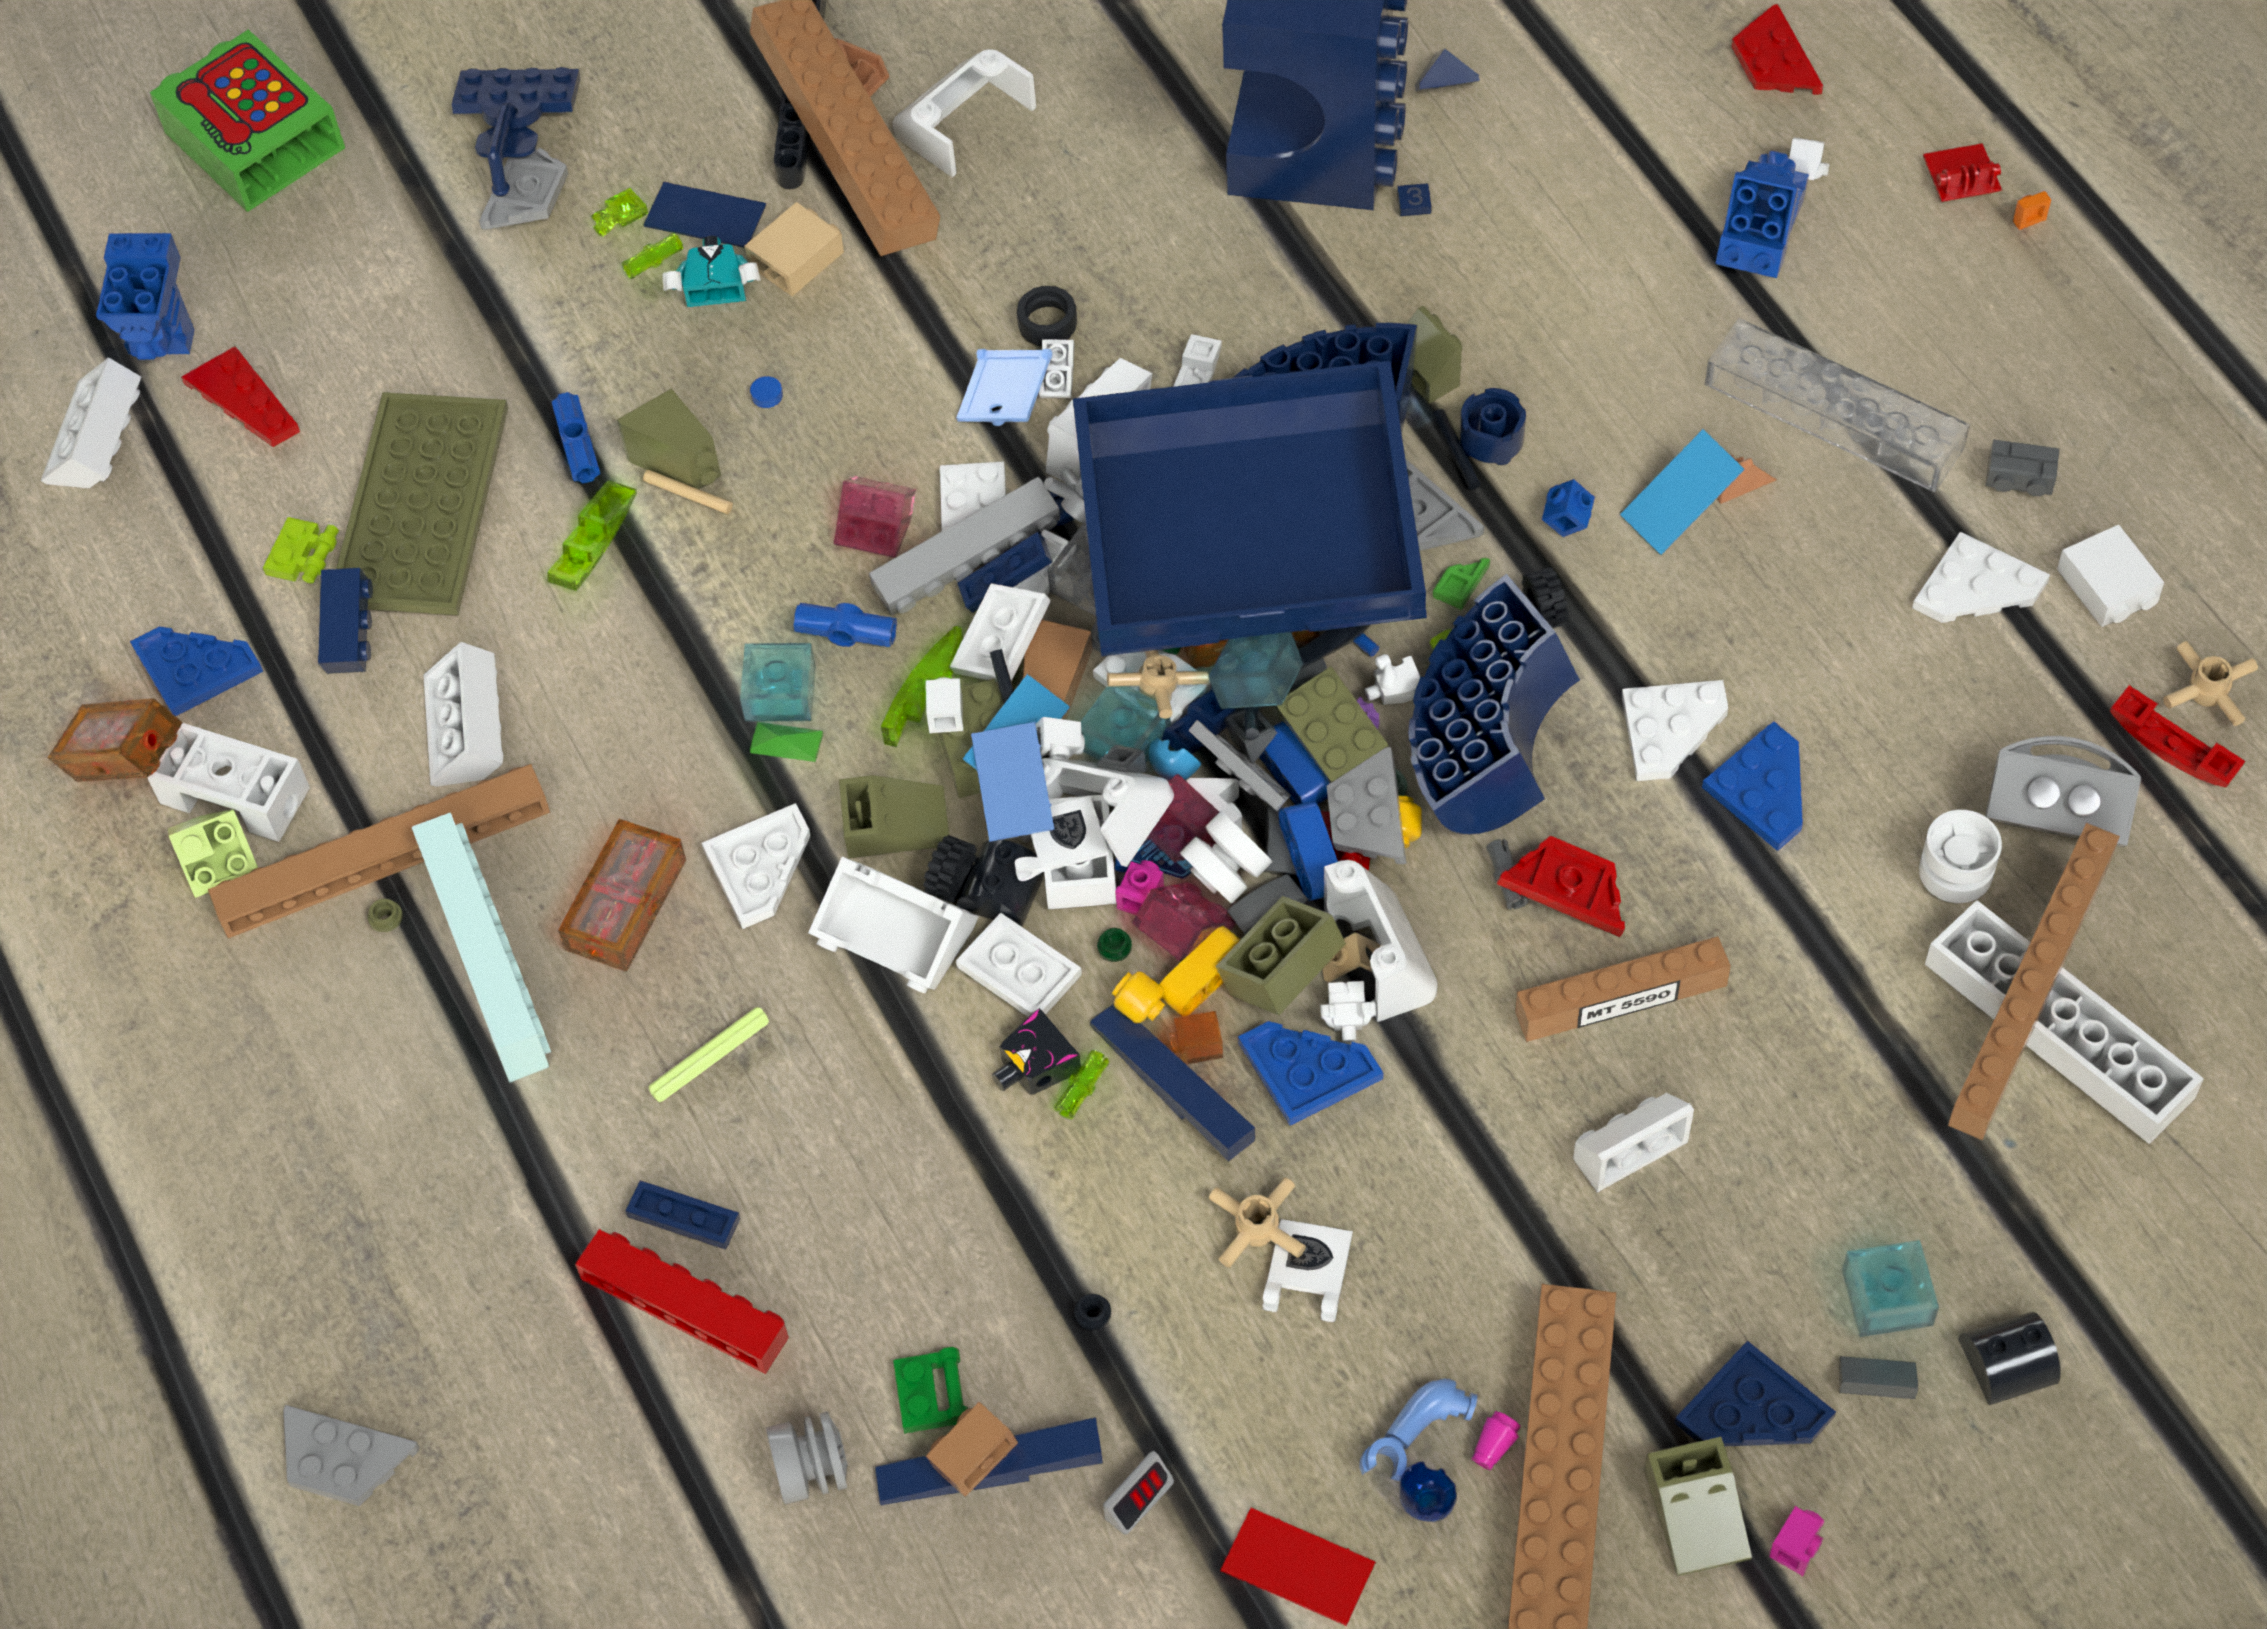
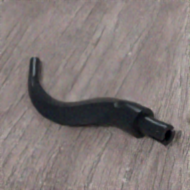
M1371 625L1325 630L1321 635L1277 663L1262 678L1247 703L1245 710L1246 737L1249 740L1258 738V711L1266 697L1280 682L1299 669L1350 644L1360 637Z

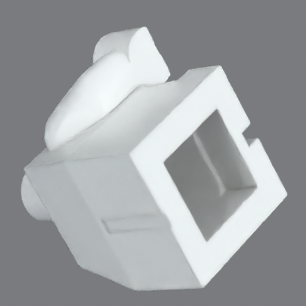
M1794 137L1788 159H1792L1796 163L1795 171L1809 174L1810 180L1818 179L1822 175L1827 176L1830 164L1821 163L1825 142Z
M1387 654L1376 657L1375 663L1378 669L1374 670L1373 673L1375 685L1365 688L1368 700L1372 701L1380 697L1383 705L1405 703L1413 700L1421 676L1412 656L1403 658L1402 663L1398 666H1392Z
M1364 981L1328 983V1004L1320 1005L1321 1018L1334 1031H1342L1343 1043L1356 1042V1030H1362V1027L1367 1025L1371 1018L1376 1015L1375 1002H1365Z

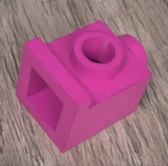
M1143 860L1140 864L1130 863L1121 885L1115 891L1118 910L1146 919L1150 918L1164 887L1163 872L1160 871L1155 863L1148 860Z
M1795 1506L1774 1540L1769 1557L1799 1575L1804 1576L1810 1559L1816 1555L1824 1540L1823 1537L1819 1536L1820 1529L1824 1524L1823 1518L1811 1510L1803 1511Z

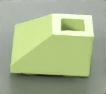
M234 809L198 816L168 828L169 838L195 898L209 893L208 889L217 886L225 880H233L258 868Z

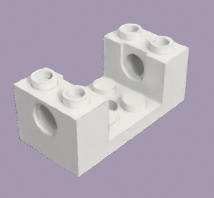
M179 721L146 774L160 804L187 813L191 812L198 798L240 811L249 833L278 842L281 840L310 789L298 759ZM225 766L232 767L231 771L226 775H215L219 768Z

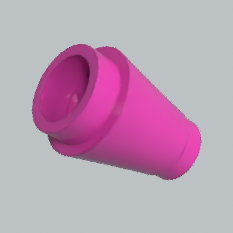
M1495 1411L1492 1417L1486 1418L1474 1451L1475 1453L1471 1459L1479 1466L1491 1471L1493 1466L1519 1438L1517 1433L1521 1426L1509 1416Z

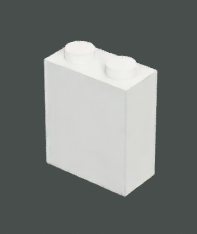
M2116 525L2063 549L2057 570L2101 627L2112 622H2122L2130 614L2140 609L2148 610L2158 603L2164 581L2120 525Z

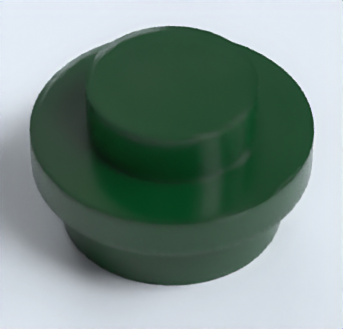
M1110 928L1099 937L1097 949L1100 956L1107 961H1122L1132 951V940L1122 929Z

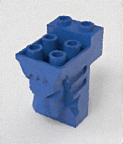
M1770 151L1768 154L1760 155L1758 162L1748 161L1744 171L1735 173L1724 231L1721 235L1716 259L1717 265L1773 278L1778 277L1784 263L1791 230L1804 202L1809 174L1795 171L1796 163L1792 159H1788L1787 154Z
M109 233L104 253L107 268L96 317L98 320L104 321L112 330L120 333V338L124 340V347L128 354L137 357L138 360H154L156 357H163L166 354H190L195 329L176 284L181 257L171 233Z

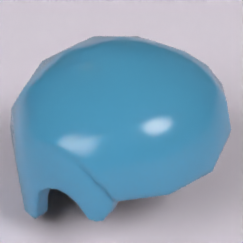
M1156 738L1150 745L1148 755L1152 768L1159 776L1170 782L1180 783L1189 779L1200 768L1201 762L1184 748L1178 751H1170L1168 749L1169 740L1162 742L1159 738Z

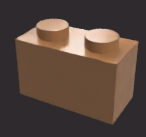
M978 1402L973 1408L965 1410L960 1415L957 1424L947 1435L940 1436L935 1440L926 1457L934 1469L966 1497L1018 1442L1010 1429L984 1405Z

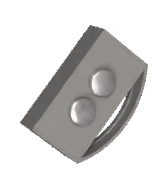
M2043 736L2022 740L2008 745L1998 752L1985 817L1993 822L2079 839L2085 824L2088 823L2120 836L2117 847L2124 848L2128 844L2141 776L2119 756L2089 741L2064 736ZM2039 745L2073 746L2108 760L2110 768L2104 770L2086 760L2066 755L2047 754L2034 756L2031 754L2030 749L2033 746Z

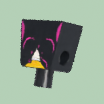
M1039 1008L1001 1043L999 1048L1004 1066L991 1075L996 1085L1002 1091L1019 1082L1030 1095H1034L1082 1071L1080 1054Z

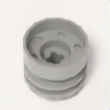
M829 1411L819 1413L823 1427L822 1431L814 1432L811 1417H805V1435L797 1437L790 1421L766 1427L785 1505L809 1499L808 1481L816 1479L823 1495L828 1494L829 1491L825 1477L834 1474L838 1491L847 1489V1460L840 1432L830 1418Z

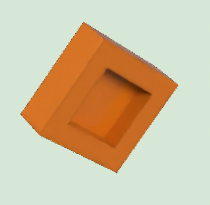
M2046 191L2035 195H2027L2017 201L2013 223L2019 230L2047 219L2051 198Z

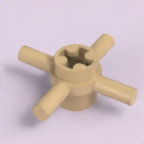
M2188 641L2178 645L2176 650L2192 669L2193 673L2189 686L2163 697L2165 706L2171 709L2193 699L2202 706L2212 707L2219 705L2234 726L2243 723L2245 720L2244 715L2228 694L2232 688V681L2258 670L2256 661L2250 658L2231 667L2230 663L2221 657L2211 656L2201 660Z
M1158 650L1145 651L1146 659L1139 672L1107 674L1108 687L1139 686L1140 700L1148 706L1158 707L1159 716L1163 719H1167L1173 714L1170 701L1177 685L1208 684L1209 682L1208 671H1176L1175 662L1169 657L1159 655Z
M1283 1178L1268 1198L1262 1195H1252L1241 1203L1218 1187L1214 1188L1209 1196V1200L1236 1217L1235 1226L1238 1235L1219 1257V1261L1224 1266L1230 1268L1248 1245L1260 1247L1268 1244L1270 1241H1273L1297 1258L1303 1254L1306 1246L1279 1228V1216L1276 1211L1295 1188V1184L1290 1179ZM1261 1218L1265 1219L1262 1224H1257Z

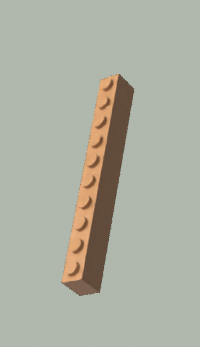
M532 764L514 768L508 773L490 780H483L477 785L460 792L449 793L442 799L429 804L418 805L411 811L395 817L385 818L380 823L364 829L354 830L344 837L331 842H323L313 849L297 855L287 856L282 861L266 867L256 868L246 875L233 880H225L217 886L208 889L227 938L229 939L425 862L412 827L451 812L455 825L463 824L471 844L550 813L545 794Z
M2085 824L1958 1096L1948 1126L1983 1140L2110 865L2120 836L2091 824Z

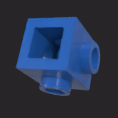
M1574 479L1550 488L1546 497L1542 520L1562 537L1586 529L1591 518L1595 496Z

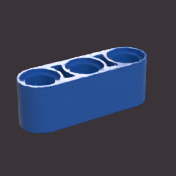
M1284 722L1274 725L1273 727L1276 729L1277 734L1259 756L1261 761L1276 781L1291 794L1289 798L1294 805L1314 801L1318 805L1327 800V785L1330 783Z
M1314 801L1279 809V824L1301 889L1308 898V901L1324 898V867L1336 863L1338 860L1320 809Z

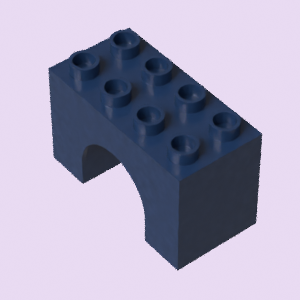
M1227 0L1222 22L1223 65L1226 69L1244 70L1226 153L1227 195L1374 211L1378 186L1393 187L1396 177L1398 150L1386 149L1385 145L1394 146L1396 140L1402 141L1404 133L1406 103H1397L1396 99H1403L1407 61L1392 59H1397L1398 55L1404 56L1409 20L1408 17L1393 16V10L1405 12L1408 0Z

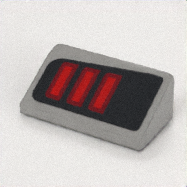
M1155 1451L1150 1452L1103 1503L1105 1520L1122 1534H1128L1174 1483L1172 1475Z

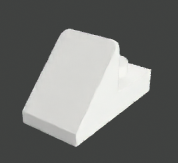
M1189 778L1185 782L1186 800L1207 820L1211 821L1222 811L1242 830V814L1232 803L1239 797V781L1237 779Z

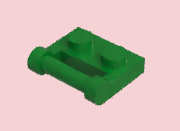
M947 1347L936 1353L893 1360L904 1434L956 1425L960 1415L968 1409L963 1402L958 1369L961 1358L958 1348ZM943 1368L949 1403V1408L944 1411H939L933 1369Z

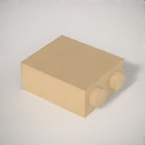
M795 202L745 245L747 261L749 263H757L759 274L792 297L844 253L842 233L838 227L832 223L828 224L819 218L814 210L806 209L798 202Z

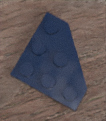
M1746 1341L1675 1417L1674 1423L1697 1442L1722 1437L1724 1447L1811 1444L1835 1418L1836 1411L1749 1341Z

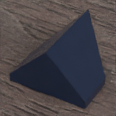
M1442 49L1435 53L1415 84V90L1420 91L1429 88L1434 89L1463 83H1474L1480 81L1479 74L1448 50Z

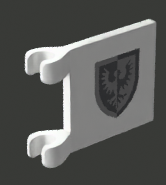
M1091 795L1053 804L1050 807L1054 830L1030 834L1037 857H1021L1016 859V875L1020 881L1029 880L1045 871L1109 855L1104 836L1100 831L1101 826Z
M1281 1219L1279 1228L1304 1244L1306 1248L1303 1254L1297 1258L1275 1243L1268 1280L1263 1294V1310L1271 1312L1278 1310L1281 1288L1324 1295L1321 1305V1320L1334 1322L1336 1320L1353 1231Z

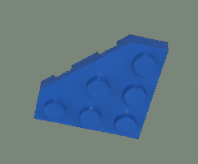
M161 626L130 641L135 653L173 717L264 672L247 641L234 639L233 642L217 640L216 636L195 632H190L187 635L173 632L172 628Z
M1773 721L1705 778L1702 788L1775 850L1779 851L1801 832L1803 819L1799 741Z
M1270 1021L1238 1036V1044L1290 1126L1383 1080L1384 1073L1367 1046L1351 1042L1350 1045L1331 1040V1036L1303 1030L1301 1033L1285 1029L1282 1024Z

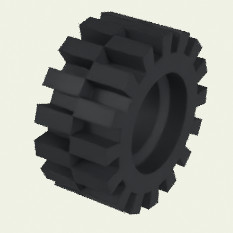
M1548 567L1524 574L1522 577L1523 594L1552 628L1566 625L1568 622L1567 616H1569L1566 609L1567 601L1564 599L1563 595L1565 593L1560 587L1561 582L1557 579L1556 572H1553V569Z
M951 835L945 836L942 842L938 843L937 851L934 850L932 854L933 859L927 865L929 870L925 872L924 876L926 878L924 881L925 892L948 902H955L956 899H959L973 863L977 858V855H975L977 852L975 845Z

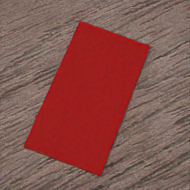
M1251 1507L1221 1571L1347 1626L1376 1561Z

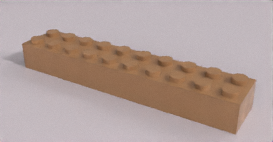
M780 0L754 7L750 26L752 38L880 256L936 240L941 217L812 0Z
M1542 1284L1508 1629H1588L1616 1292Z

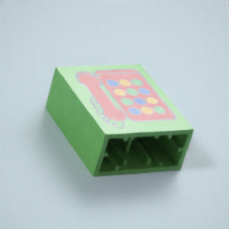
M249 29L231 41L217 44L207 56L184 71L168 75L157 88L150 92L165 133L246 212H249L345 149L332 106Z

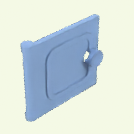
M978 349V361L957 414V421L991 422L994 426H1000L1005 422H1028L1052 358V350ZM997 406L1002 407L994 412L991 410L992 408Z

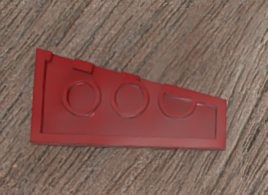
M236 346L181 376L184 385L191 390L193 388L197 390L205 400L211 404L214 402L223 409L225 414L232 419H238L244 424L246 429L272 447L300 432L296 421Z

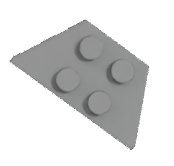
M541 148L525 157H508L504 166L506 182L510 185V190L504 196H497L492 192L479 220L481 229L486 230L549 218L568 176L567 165L558 159L551 158Z
M1406 459L1420 551L1477 538L1484 534V526Z
M1198 720L1188 730L1218 757L1215 763L1229 775L1234 774L1240 779L1238 784L1253 796L1256 794L1277 811L1291 796L1255 762L1251 763L1241 750L1218 734L1215 736Z
M1386 747L1327 785L1332 840L1335 849L1347 853L1358 852L1365 857L1374 859L1377 858V855L1393 858L1397 864H1407L1394 755L1391 747Z
M285 1405L283 1410L287 1482L289 1485L360 1506L373 1494L374 1489L378 1485L384 1484L395 1474L393 1469L409 1455L412 1457L416 1455L420 1448L416 1441Z

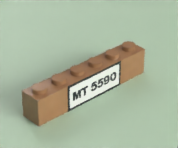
M1717 936L1518 991L1515 1014L1526 1042L1727 987L1731 965Z

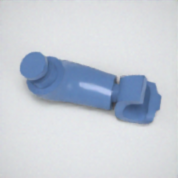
M1445 1378L1430 1381L1420 1387L1400 1411L1386 1432L1385 1438L1378 1439L1363 1452L1359 1464L1361 1474L1367 1473L1376 1466V1454H1384L1392 1459L1393 1462L1391 1479L1400 1481L1404 1477L1407 1466V1456L1404 1449H1408L1417 1436L1433 1421L1438 1419L1446 1420L1448 1415L1458 1417L1459 1414L1464 1415V1420L1470 1421L1476 1407L1477 1395L1471 1393L1469 1397L1465 1396V1391L1456 1388V1381Z

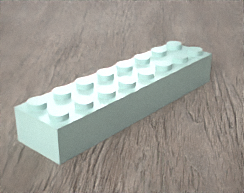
M450 812L413 826V833L509 1083L549 1068L545 1054L551 1052L463 824L455 825Z

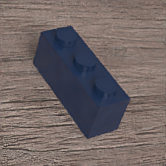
M361 568L321 570L318 664L327 674L366 672V661L371 659L370 642L367 641V629L372 627V615L370 610H368V599L373 596V585L371 579L367 578Z

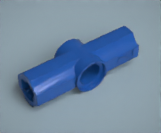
M569 392L558 394L557 398L552 401V407L572 478L574 481H579L583 484L592 482L600 474L579 397Z
M800 603L795 611L793 626L795 632L828 637L832 643L842 647L853 646L855 642L891 647L896 637L897 620L892 617L863 613L859 607L850 603H840L835 608Z

